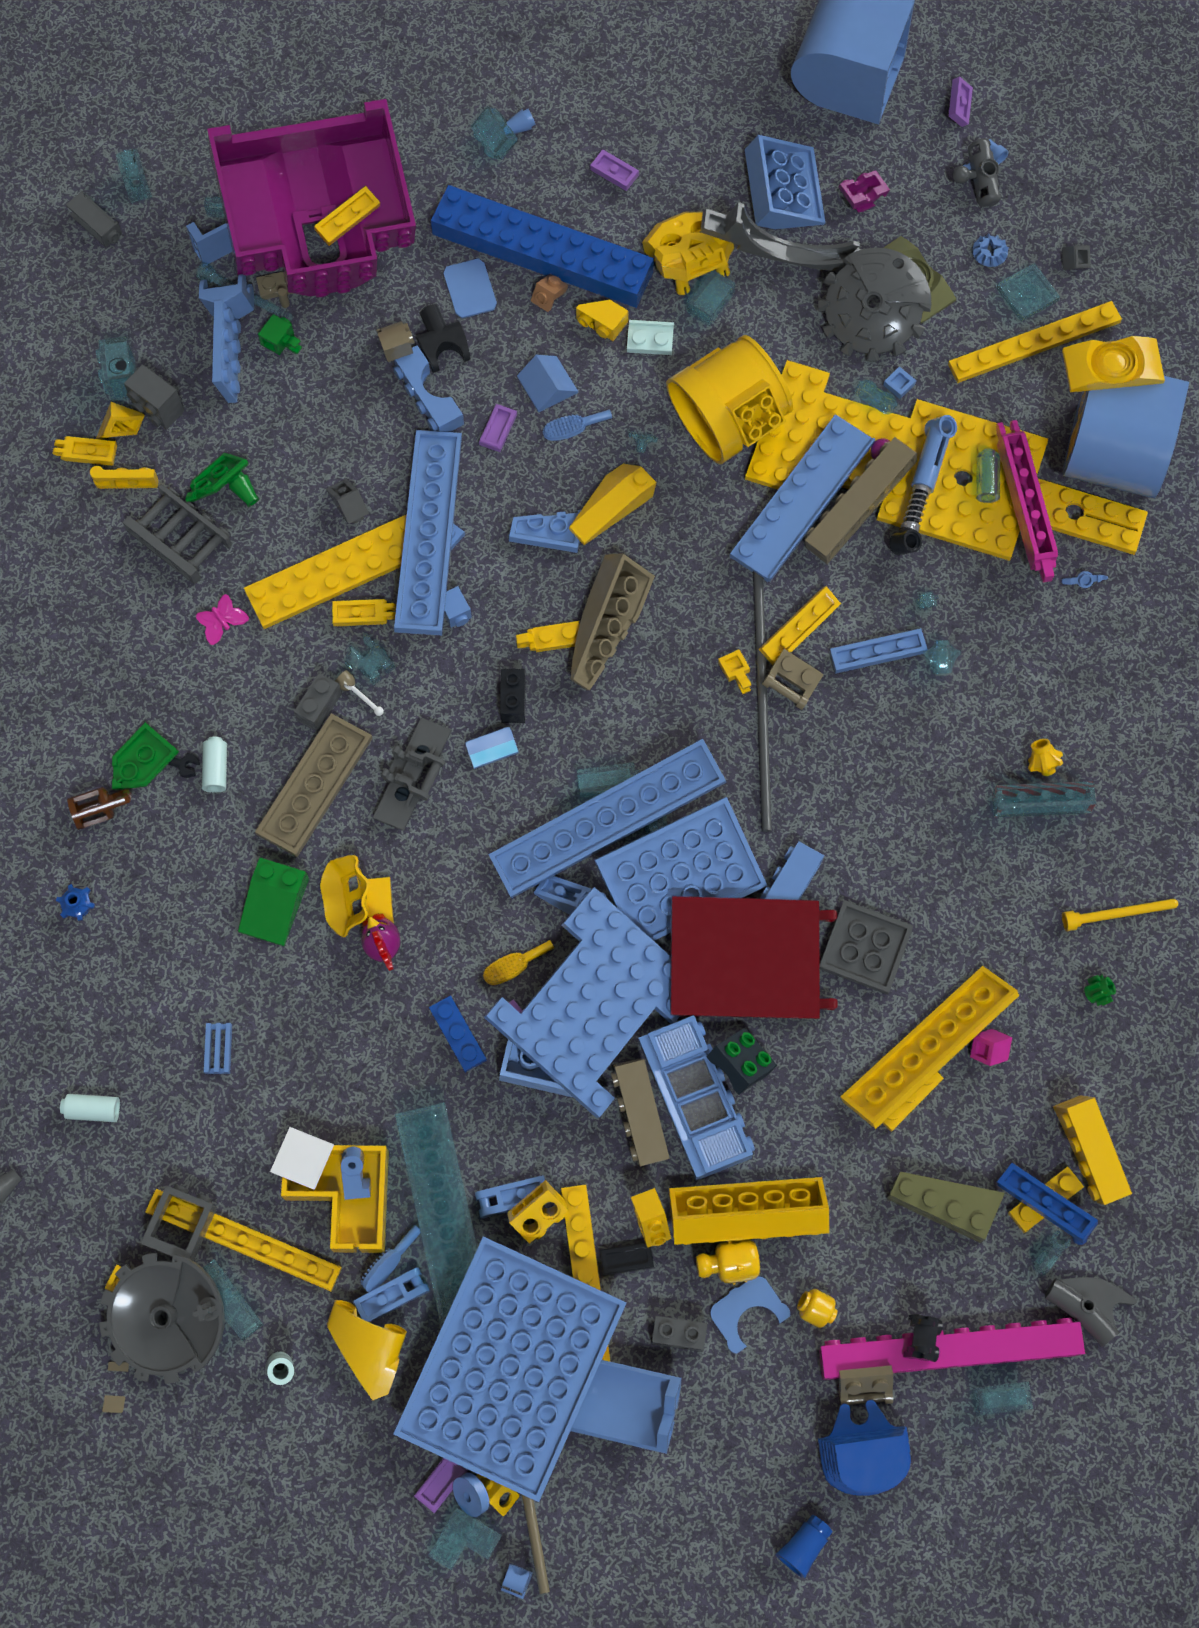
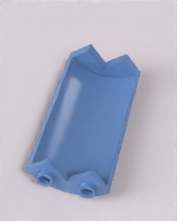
M601 1360L570 1431L667 1454L675 1423L673 1421L675 1410L678 1408L681 1378Z

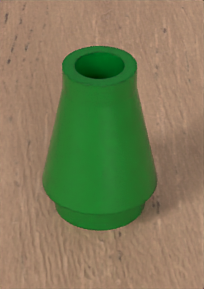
M240 472L228 482L230 485L229 489L248 507L259 501L248 475Z

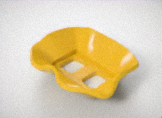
M347 855L331 860L324 870L320 883L326 921L331 929L341 937H346L350 929L362 923L369 914L366 895L370 883L362 874L359 868L358 857L355 855ZM357 876L358 888L350 892L348 881L350 878ZM361 899L362 911L354 915L352 904L354 901Z

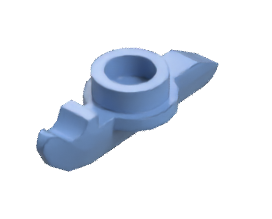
M1082 571L1077 577L1061 579V583L1067 585L1078 584L1082 588H1088L1093 582H1101L1108 579V576L1092 575L1089 571Z

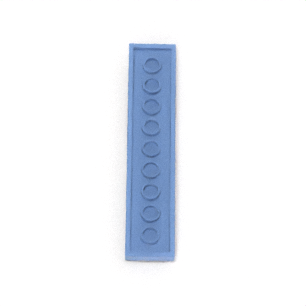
M416 430L394 624L395 633L442 636L462 433Z
M701 739L488 855L510 897L513 898L725 784L726 780L706 743Z

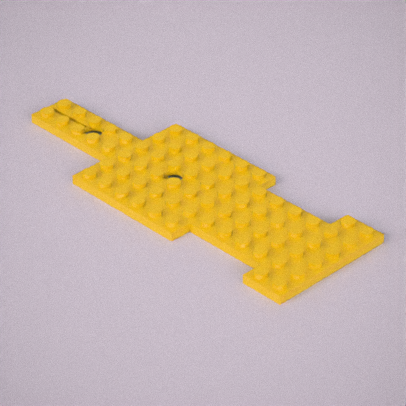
M786 361L782 377L792 397L793 411L788 415H784L786 420L784 424L758 440L745 480L778 490L836 414L876 440L885 438L892 441L896 437L917 453V462L883 500L877 516L878 521L901 527L904 522L903 518L906 516L907 506L910 505V496L913 494L911 485L926 439L925 425L931 419L950 415L957 423V432L949 439L934 491L930 493L929 499H926L927 504L924 505L926 509L922 511L924 515L920 517L922 521L919 522V533L1008 561L1011 560L1020 529L997 447L999 441L996 431L997 423L918 399L911 418H907L825 393L830 373L792 361ZM1004 425L1006 434L1011 433L1010 427ZM1025 432L1035 470L1038 474L1048 438ZM871 448L842 485V488L849 490L853 479L856 476L860 477L865 472L867 463L873 459L870 454ZM960 471H965L971 475L972 482L962 486L957 483L954 476ZM1038 479L1052 530L1135 555L1148 511ZM1070 505H1077L1082 509L1083 516L1077 520L1068 517L1066 508Z

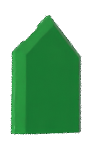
M223 453L191 481L190 488L192 490L187 493L186 502H195L217 493L248 466L247 459Z
M145 722L112 756V789L147 787L179 751Z

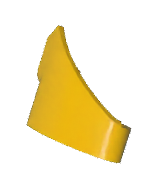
M336 1300L327 1322V1327L334 1341L370 1398L375 1400L388 1395L398 1368V1356L407 1331L395 1324H385L384 1328L359 1318L357 1316V1308L353 1304L343 1300Z

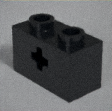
M501 669V723H525V669Z

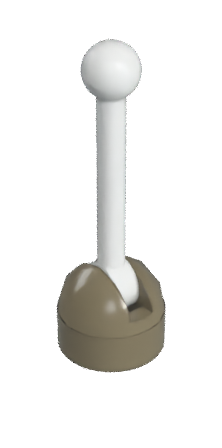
M345 670L338 676L335 682L339 683L341 690H352L374 710L377 716L383 714L384 710L382 707H377L355 687V678L349 671Z

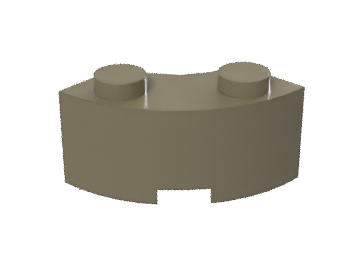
M400 321L376 330L388 362L413 354L411 344L415 342L407 323L403 324Z

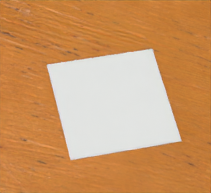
M289 1127L270 1172L315 1190L334 1144Z

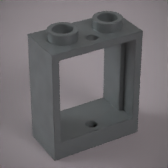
M175 1184L174 1188L166 1186L140 1244L172 1258L174 1254L194 1261L217 1209L211 1203L213 1199L199 1193L197 1198L188 1194L189 1189ZM172 1196L204 1208L186 1250L154 1238Z

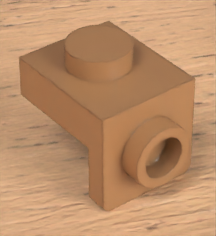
M549 274L536 283L531 302L549 312L552 309L554 300L567 291L568 284L561 281L559 277Z

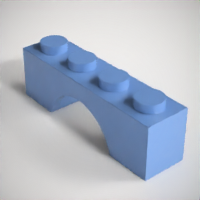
M418 345L412 348L413 354L395 359L393 370L399 380H404L406 392L410 397H415L417 400L416 406L421 414L425 413L428 417L427 423L432 431L451 432L464 425L463 414L452 397L440 398L433 396L423 387L426 377L430 374L429 362Z

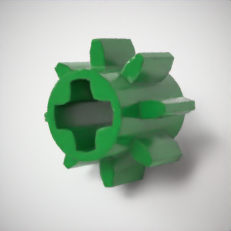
M1097 974L1087 979L1090 985L1085 986L1084 991L1091 1003H1097V1006H1104L1113 1002L1111 996L1116 993V988L1109 977L1104 978L1103 975L1099 976Z

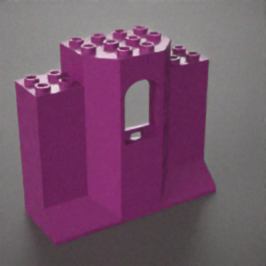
M386 99L364 102V113L234 135L231 133L230 125L207 129L211 162L218 184L238 275H253L256 271L262 270L271 272L282 267L289 293L310 297H325L333 292L347 293L351 289L376 277V251L384 252L389 248L397 246L399 248H406L414 244L416 223ZM366 186L380 201V207L337 240L340 256L335 262L321 265L312 262L308 254L302 225L320 222Z

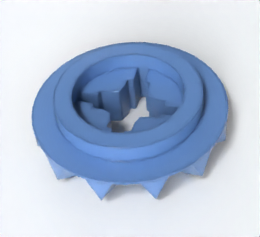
M988 233L984 237L980 236L974 242L972 252L975 260L981 265L995 267L1006 260L1009 247L1006 246L1005 240H1001L998 235L990 236ZM989 244L990 246H992V249H994V253L992 256L990 251L987 249Z

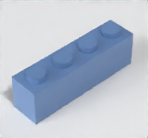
M799 841L795 848L790 846L784 857L787 862L783 868L780 866L777 868L772 877L775 880L771 888L768 886L765 888L760 899L800 900L821 865L824 855Z

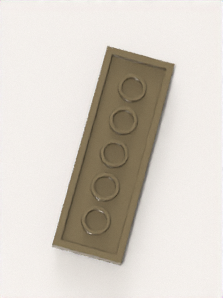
M331 713L256 829V835L298 857L373 739L372 735Z

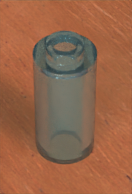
M984 449L977 454L976 499L983 503H993L1000 499V454L994 449Z

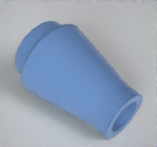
M521 109L506 123L502 124V127L508 137L531 130V127L536 124L529 109L524 111Z

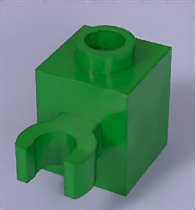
M273 314L258 333L261 346L279 356L285 347L294 354H298L302 349V346L299 345L301 341L294 337L291 322L284 317L279 318Z

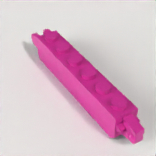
M1017 420L1010 421L1011 433L1006 434L1003 422L997 423L996 431L999 440L997 447L1031 570H1039L1043 583L1050 582L1054 578L1053 568L1056 567L1058 550L1027 437L1024 431H1020Z

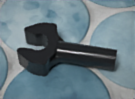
M187 753L181 759L174 757L168 765L177 767L180 770L179 774L181 777L190 778L196 776L193 770L186 769V765L189 763L200 765V762L194 754Z

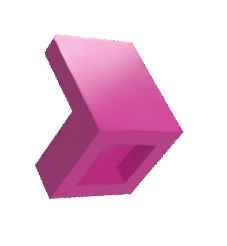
M994 1029L980 1032L973 1038L970 1057L988 1066L1005 1062L1009 1058L1012 1037Z

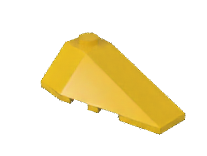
M623 463L605 476L570 525L569 530L583 545L587 544L652 498L657 482L641 466Z

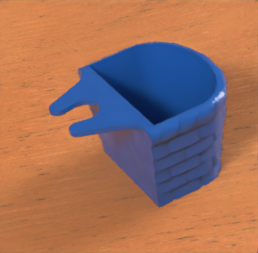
M873 1400L866 1402L868 1419L860 1425L854 1424L851 1421L850 1406L846 1403L841 1404L832 1432L827 1437L818 1439L825 1480L835 1489L846 1494L870 1496L888 1491L897 1486L906 1477L910 1469L911 1456L907 1427L891 1425Z

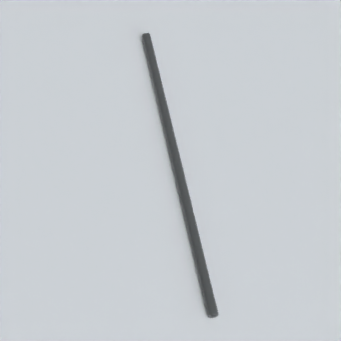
M754 572L762 832H771L767 688L762 685L767 676L766 657L759 650L765 643L763 577Z

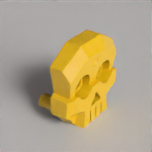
M683 212L661 221L654 226L642 242L644 253L654 258L657 270L664 278L675 280L678 295H685L684 288L687 294L690 292L689 280L715 269L716 276L719 278H725L724 270L726 276L730 275L728 260L734 250V243L701 233L703 212Z

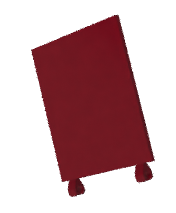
M672 896L670 1015L820 1019V1009L834 1010L838 1006V1001L834 998L820 999L819 921L834 922L837 919V911L819 910V901Z

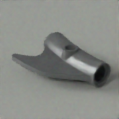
M1077 1277L1061 1280L1055 1278L1045 1294L1046 1300L1059 1307L1075 1321L1080 1322L1081 1326L1101 1347L1105 1346L1120 1333L1114 1321V1306L1116 1304L1135 1305L1137 1303L1134 1297L1101 1278Z

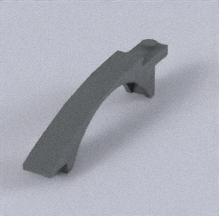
M739 202L727 215L707 208L702 213L701 233L737 244V250L775 261L839 272L846 266L843 261L845 257L853 252L862 250L858 248L859 242L856 241L836 245H807L778 238L757 226L749 217L745 204Z

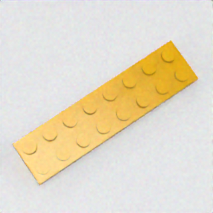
M407 514L245 587V593L263 629L400 568Z
M982 966L841 1095L843 1103L876 1129L1018 998V991Z

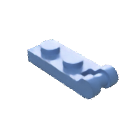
M544 1175L475 1192L476 1201H479L481 1208L479 1210L480 1218L510 1211L545 1181ZM496 1196L498 1205L490 1206L489 1198Z
M419 1267L354 1300L353 1302L361 1318L371 1323L428 1293L430 1289L427 1283H423ZM411 1281L415 1289L407 1292L404 1284Z

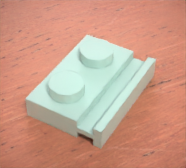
M629 320L627 353L672 355L674 322Z

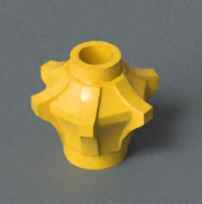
M1039 739L1031 744L1032 753L1028 759L1030 763L1028 770L1030 772H1041L1043 776L1054 774L1056 772L1055 768L1063 764L1062 759H1060L1063 753L1056 750L1048 739Z

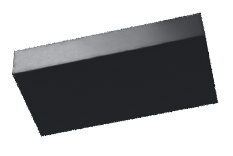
M645 1242L600 1250L604 1276L654 1268L651 1247L647 1248Z

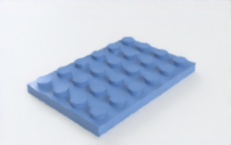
M727 797L594 860L615 906L653 941L671 933L672 896L743 898L767 886Z

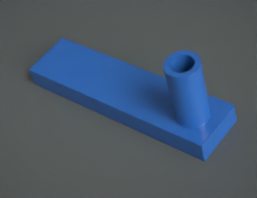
M1013 1163L1010 1164L997 1181V1186L1070 1234L1074 1243L1078 1245L1087 1242L1088 1236L1098 1224L1096 1218Z

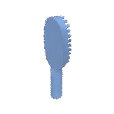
M609 409L583 418L578 415L557 418L545 425L543 435L550 441L568 439L583 432L588 425L611 419L612 414Z
M414 1225L393 1250H385L386 1254L382 1253L383 1256H379L380 1260L376 1259L377 1263L373 1262L374 1266L370 1265L371 1270L367 1269L369 1273H364L366 1277L363 1276V1280H361V1285L367 1292L378 1288L393 1272L401 1259V1255L422 1232L417 1226Z

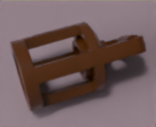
M100 787L67 798L68 807L76 828L80 830L113 819L115 814L114 808L129 803L132 794L129 789H125L109 795L104 787ZM98 795V799L80 805L77 803L78 801ZM100 812H103L105 814L87 821H83V818Z

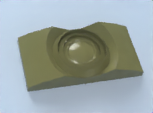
M900 236L883 247L906 255L917 264L926 277L930 288L932 305L930 312H923L920 324L956 301V297L943 276L927 264L919 249L910 241Z

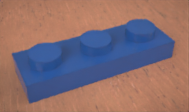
M451 995L429 1007L465 1073L487 1061Z

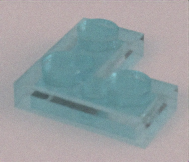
M455 1508L429 1557L453 1570L466 1546L489 1560L502 1535L460 1509Z

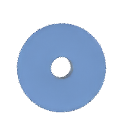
M464 1473L454 1480L453 1492L455 1499L466 1514L471 1517H478L488 1510V1493L483 1483L475 1475Z

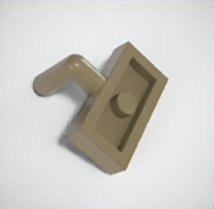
M284 272L256 277L261 300L279 297L281 306L283 308L289 307L288 294L293 293H289L287 290Z

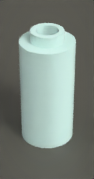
M209 737L208 740L203 742L202 790L206 792H223L226 790L227 743L220 737Z
M67 1094L66 1098L62 1099L60 1103V1113L64 1114L65 1119L117 1122L119 1117V1097Z
M276 1352L268 1358L266 1366L270 1381L277 1385L288 1383L294 1375L291 1357L284 1352ZM279 1363L285 1364L282 1370H277L275 1365Z

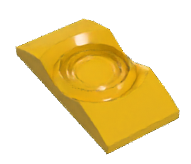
M1130 336L1109 342L1089 340L1064 347L1062 350L1070 392L1163 384L1165 382L1157 339Z

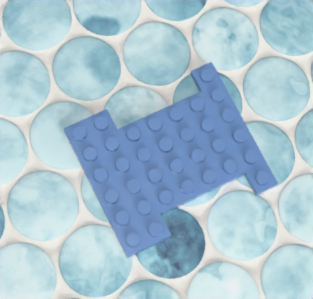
M594 887L562 923V926L579 943L522 1012L519 1013L501 997L484 1018L592 1115L599 1118L615 1099L597 1082L599 1077L654 1009L670 1024L675 1023L680 1016L670 1015L671 956Z

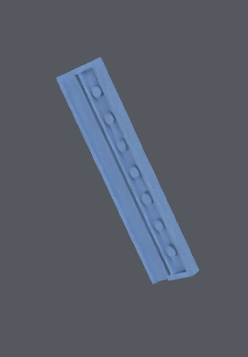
M835 414L732 550L730 558L751 572H756L766 582H770L869 451L876 439L871 438Z

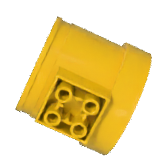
M742 335L736 342L730 343L723 349L716 348L666 381L669 397L682 423L703 452L717 464H723L741 452L743 444L749 447L786 422L784 415H788L793 411L791 394L778 368L765 350L747 335Z

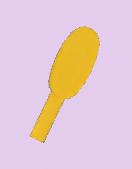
M551 940L524 954L513 953L499 958L485 969L483 974L484 980L490 985H497L515 978L526 969L529 961L554 949Z

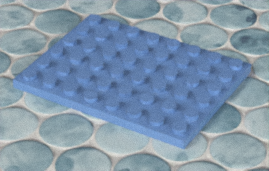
M483 1236L394 1431V1435L539 1502L626 1302Z

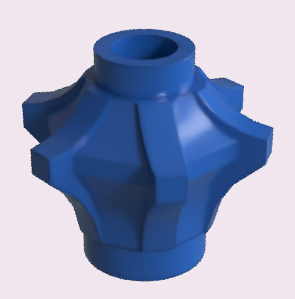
M72 884L68 885L66 893L62 897L56 898V902L60 903L62 908L60 916L63 918L71 916L76 917L78 921L83 920V916L89 912V909H94L95 906L89 898L91 890L88 887L78 889L74 888Z

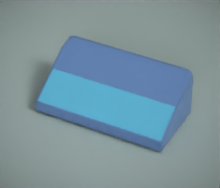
M510 727L465 742L466 750L474 769L519 753Z

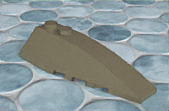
M623 553L604 556L581 618L573 654L570 680L586 690L592 688L604 670V664L608 658L613 657L617 651L615 648L620 640H624L627 636V630L631 623H635L639 618L655 577Z

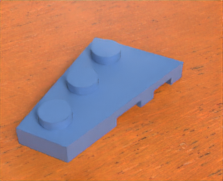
M578 510V513L570 514L557 512V515L552 516L538 514L513 517L509 542L577 553L580 541L569 530V527L581 510Z

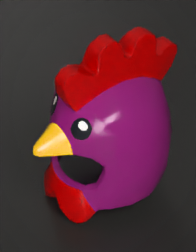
M378 913L363 921L361 945L364 952L371 959L384 962L390 971L393 970L392 959L398 953L401 944L400 933L397 927L384 914Z

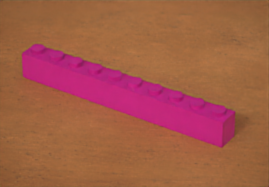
M1072 1318L1057 1319V1324L1047 1325L1046 1320L1031 1322V1327H1021V1323L1005 1324V1329L995 1330V1325L979 1327L980 1331L969 1332V1328L953 1329L954 1334L945 1335L942 1330L936 1339V1346L939 1348V1358L936 1362L903 1357L904 1352H907V1347L912 1346L913 1333L902 1334V1339H892V1335L876 1336V1341L866 1342V1337L852 1338L849 1344H840V1340L824 1341L825 1346L819 1347L822 1380L839 1379V1370L892 1365L893 1373L1081 1356L1085 1354L1081 1323L1073 1322Z

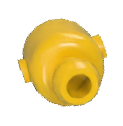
M750 1239L721 1242L715 1248V1255L701 1253L696 1256L697 1272L701 1278H708L712 1274L718 1273L722 1282L735 1285L736 1282L754 1280L760 1274L758 1249L756 1243Z

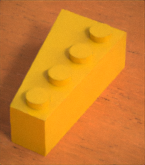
M1080 1095L1053 1106L1078 1160L1079 1169L1089 1184L1088 1192L1091 1199L1099 1204L1106 1205L1131 1195V1189L1095 1097Z

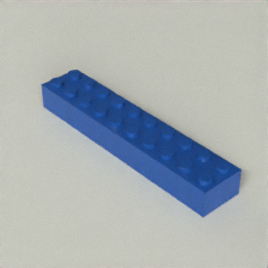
M448 185L431 219L432 234L546 276L549 274L557 276L565 283L637 308L653 274L654 258L450 185Z

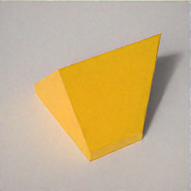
M110 402L96 439L136 435L145 415L136 410Z

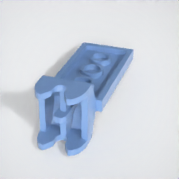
M239 274L238 284L208 288L206 279L201 280L199 284V299L209 313L214 316L212 382L228 403H236L237 393H240L238 353L241 352L238 334L241 333V324L238 319L254 310L252 284H247L246 276L243 274Z

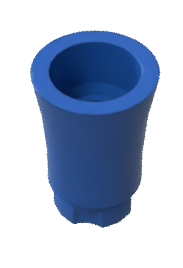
M811 1515L808 1521L802 1524L795 1535L775 1555L790 1570L805 1579L812 1564L828 1542L827 1539L833 1531L824 1521L815 1515Z

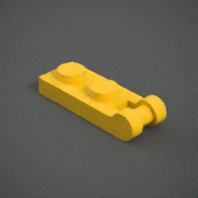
M94 466L90 469L91 478L95 486L100 489L158 488V477L154 469L140 468L128 470L126 468H117L116 470H103L100 466Z

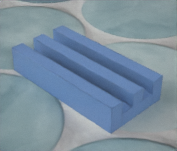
M206 1023L205 1074H230L231 1023ZM212 1030H216L214 1068H210ZM221 1030H225L224 1068H220Z

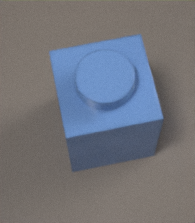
M458 586L446 592L444 616L451 628L463 626L472 618L471 609Z

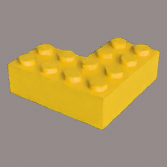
M334 1145L315 1190L282 1177L281 1197L285 1201H332L330 1249L333 1252L357 1253L358 1248L362 1253H385L389 1150L386 1146ZM348 1147H358L364 1153L363 1178L371 1179V1196L369 1198L347 1200L344 1198L341 1161L342 1153Z

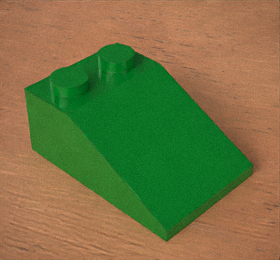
M259 858L250 882L238 932L285 946L309 881L306 871Z

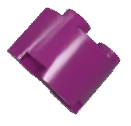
M876 170L861 174L855 182L853 179L844 180L838 186L852 208L858 212H864L876 206L873 202L882 195L885 198L890 191Z

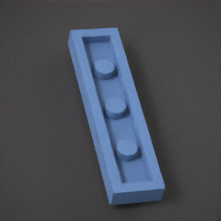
M916 629L831 648L829 653L836 674L925 654L928 649L922 630Z

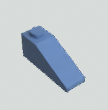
M552 876L541 882L534 891V894L570 915L591 888Z

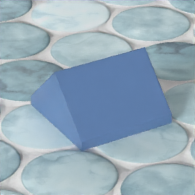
M535 355L517 375L538 412L578 393L557 356Z

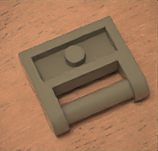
M783 649L762 682V685L766 688L771 687L794 702L795 706L802 710L824 674ZM779 675L802 690L803 694L800 696L777 681L775 676Z
M892 1365L839 1370L840 1406L844 1403L848 1405L866 1404L868 1400H873L875 1403L893 1404Z

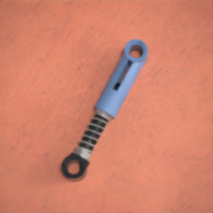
M950 415L931 419L925 425L926 439L911 485L913 494L910 496V505L907 506L906 516L903 518L904 522L901 528L891 536L889 541L890 549L895 555L900 556L917 552L922 546V538L919 533V522L922 521L920 517L924 515L922 511L926 509L924 507L927 504L926 499H929L930 493L934 491L949 439L957 432V423Z

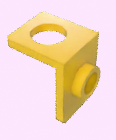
M477 1474L476 1477L486 1488L489 1504L500 1515L505 1516L520 1495L516 1491ZM509 1492V1500L506 1504L500 1506L499 1500L501 1496Z

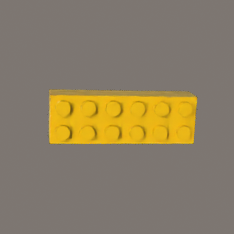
M822 1177L669 1188L674 1245L829 1233V1206Z

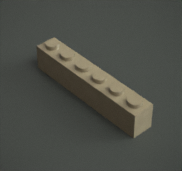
M896 437L891 442H886L880 449L878 457L871 459L867 463L865 472L860 477L856 476L850 484L851 488L845 494L839 495L831 511L827 510L822 515L817 527H812L805 536L806 548L828 564L917 462V453Z

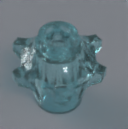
M935 640V645L929 650L923 651V655L929 660L931 668H933V674L952 673V667L955 660L961 655V650H957L952 645H949V640Z

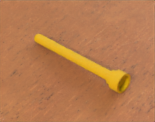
M1169 899L1085 914L1067 911L1062 913V922L1066 932L1073 931L1085 923L1174 909L1178 907V901L1176 899Z

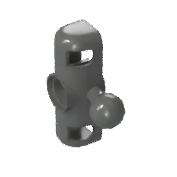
M986 138L977 139L968 146L971 170L961 165L953 171V179L957 183H965L968 179L974 180L978 204L981 207L994 206L1001 200L997 176L999 165L994 160L993 152L990 149L991 142ZM979 146L980 152L972 155V148ZM987 187L988 195L981 198V189Z

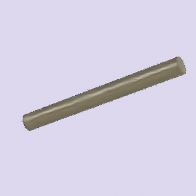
M522 1495L539 1594L548 1593L550 1589L534 1500Z

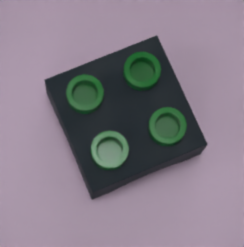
M746 1028L716 1045L706 1056L712 1064L724 1071L738 1095L759 1080L767 1077L777 1066L770 1055L766 1053Z

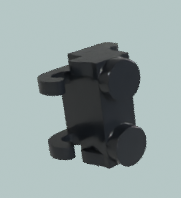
M909 1315L908 1320L911 1321L910 1326L914 1327L912 1346L907 1347V1352H904L903 1357L936 1362L939 1358V1348L936 1346V1339L942 1332V1321L931 1316Z

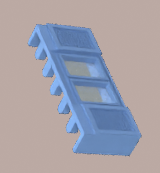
M693 1015L639 1037L638 1044L644 1051L647 1065L654 1075L656 1087L661 1092L666 1111L674 1123L676 1135L680 1138L684 1147V1154L687 1161L691 1164L695 1181H698L752 1159V1151L755 1148L750 1136L746 1137L742 1128L745 1127L741 1114H736L732 1105L735 1104V1100L731 1091H726L722 1082L725 1081L722 1069L716 1068L706 1057L713 1048L711 1044H706L703 1037L706 1035L701 1021L697 1022Z

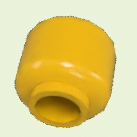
M812 1289L809 1292L805 1291L797 1304L800 1318L818 1328L824 1327L827 1323H833L838 1312L835 1309V1299L818 1289Z

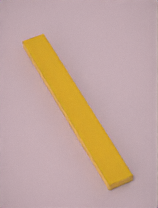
M155 1190L145 1211L147 1214L153 1216L163 1191ZM172 1196L162 1220L194 1233L204 1209ZM214 1214L204 1237L332 1292L342 1269L340 1266L217 1214Z

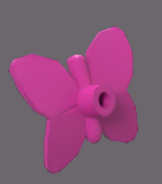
M227 594L222 595L218 601L217 608L212 607V612L203 611L196 614V619L206 626L205 635L210 645L220 641L223 635L222 626L225 630H229L230 626L228 623L235 626L243 625L249 621V617L244 611L239 608H233L232 601Z

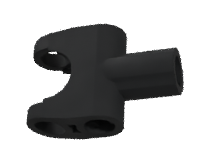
M432 304L424 307L420 311V316L427 332L416 336L420 350L429 362L431 371L433 373L440 371L437 360L439 355L446 350L456 351L463 358L464 362L471 360L466 336L460 322L457 321L446 325L438 305Z

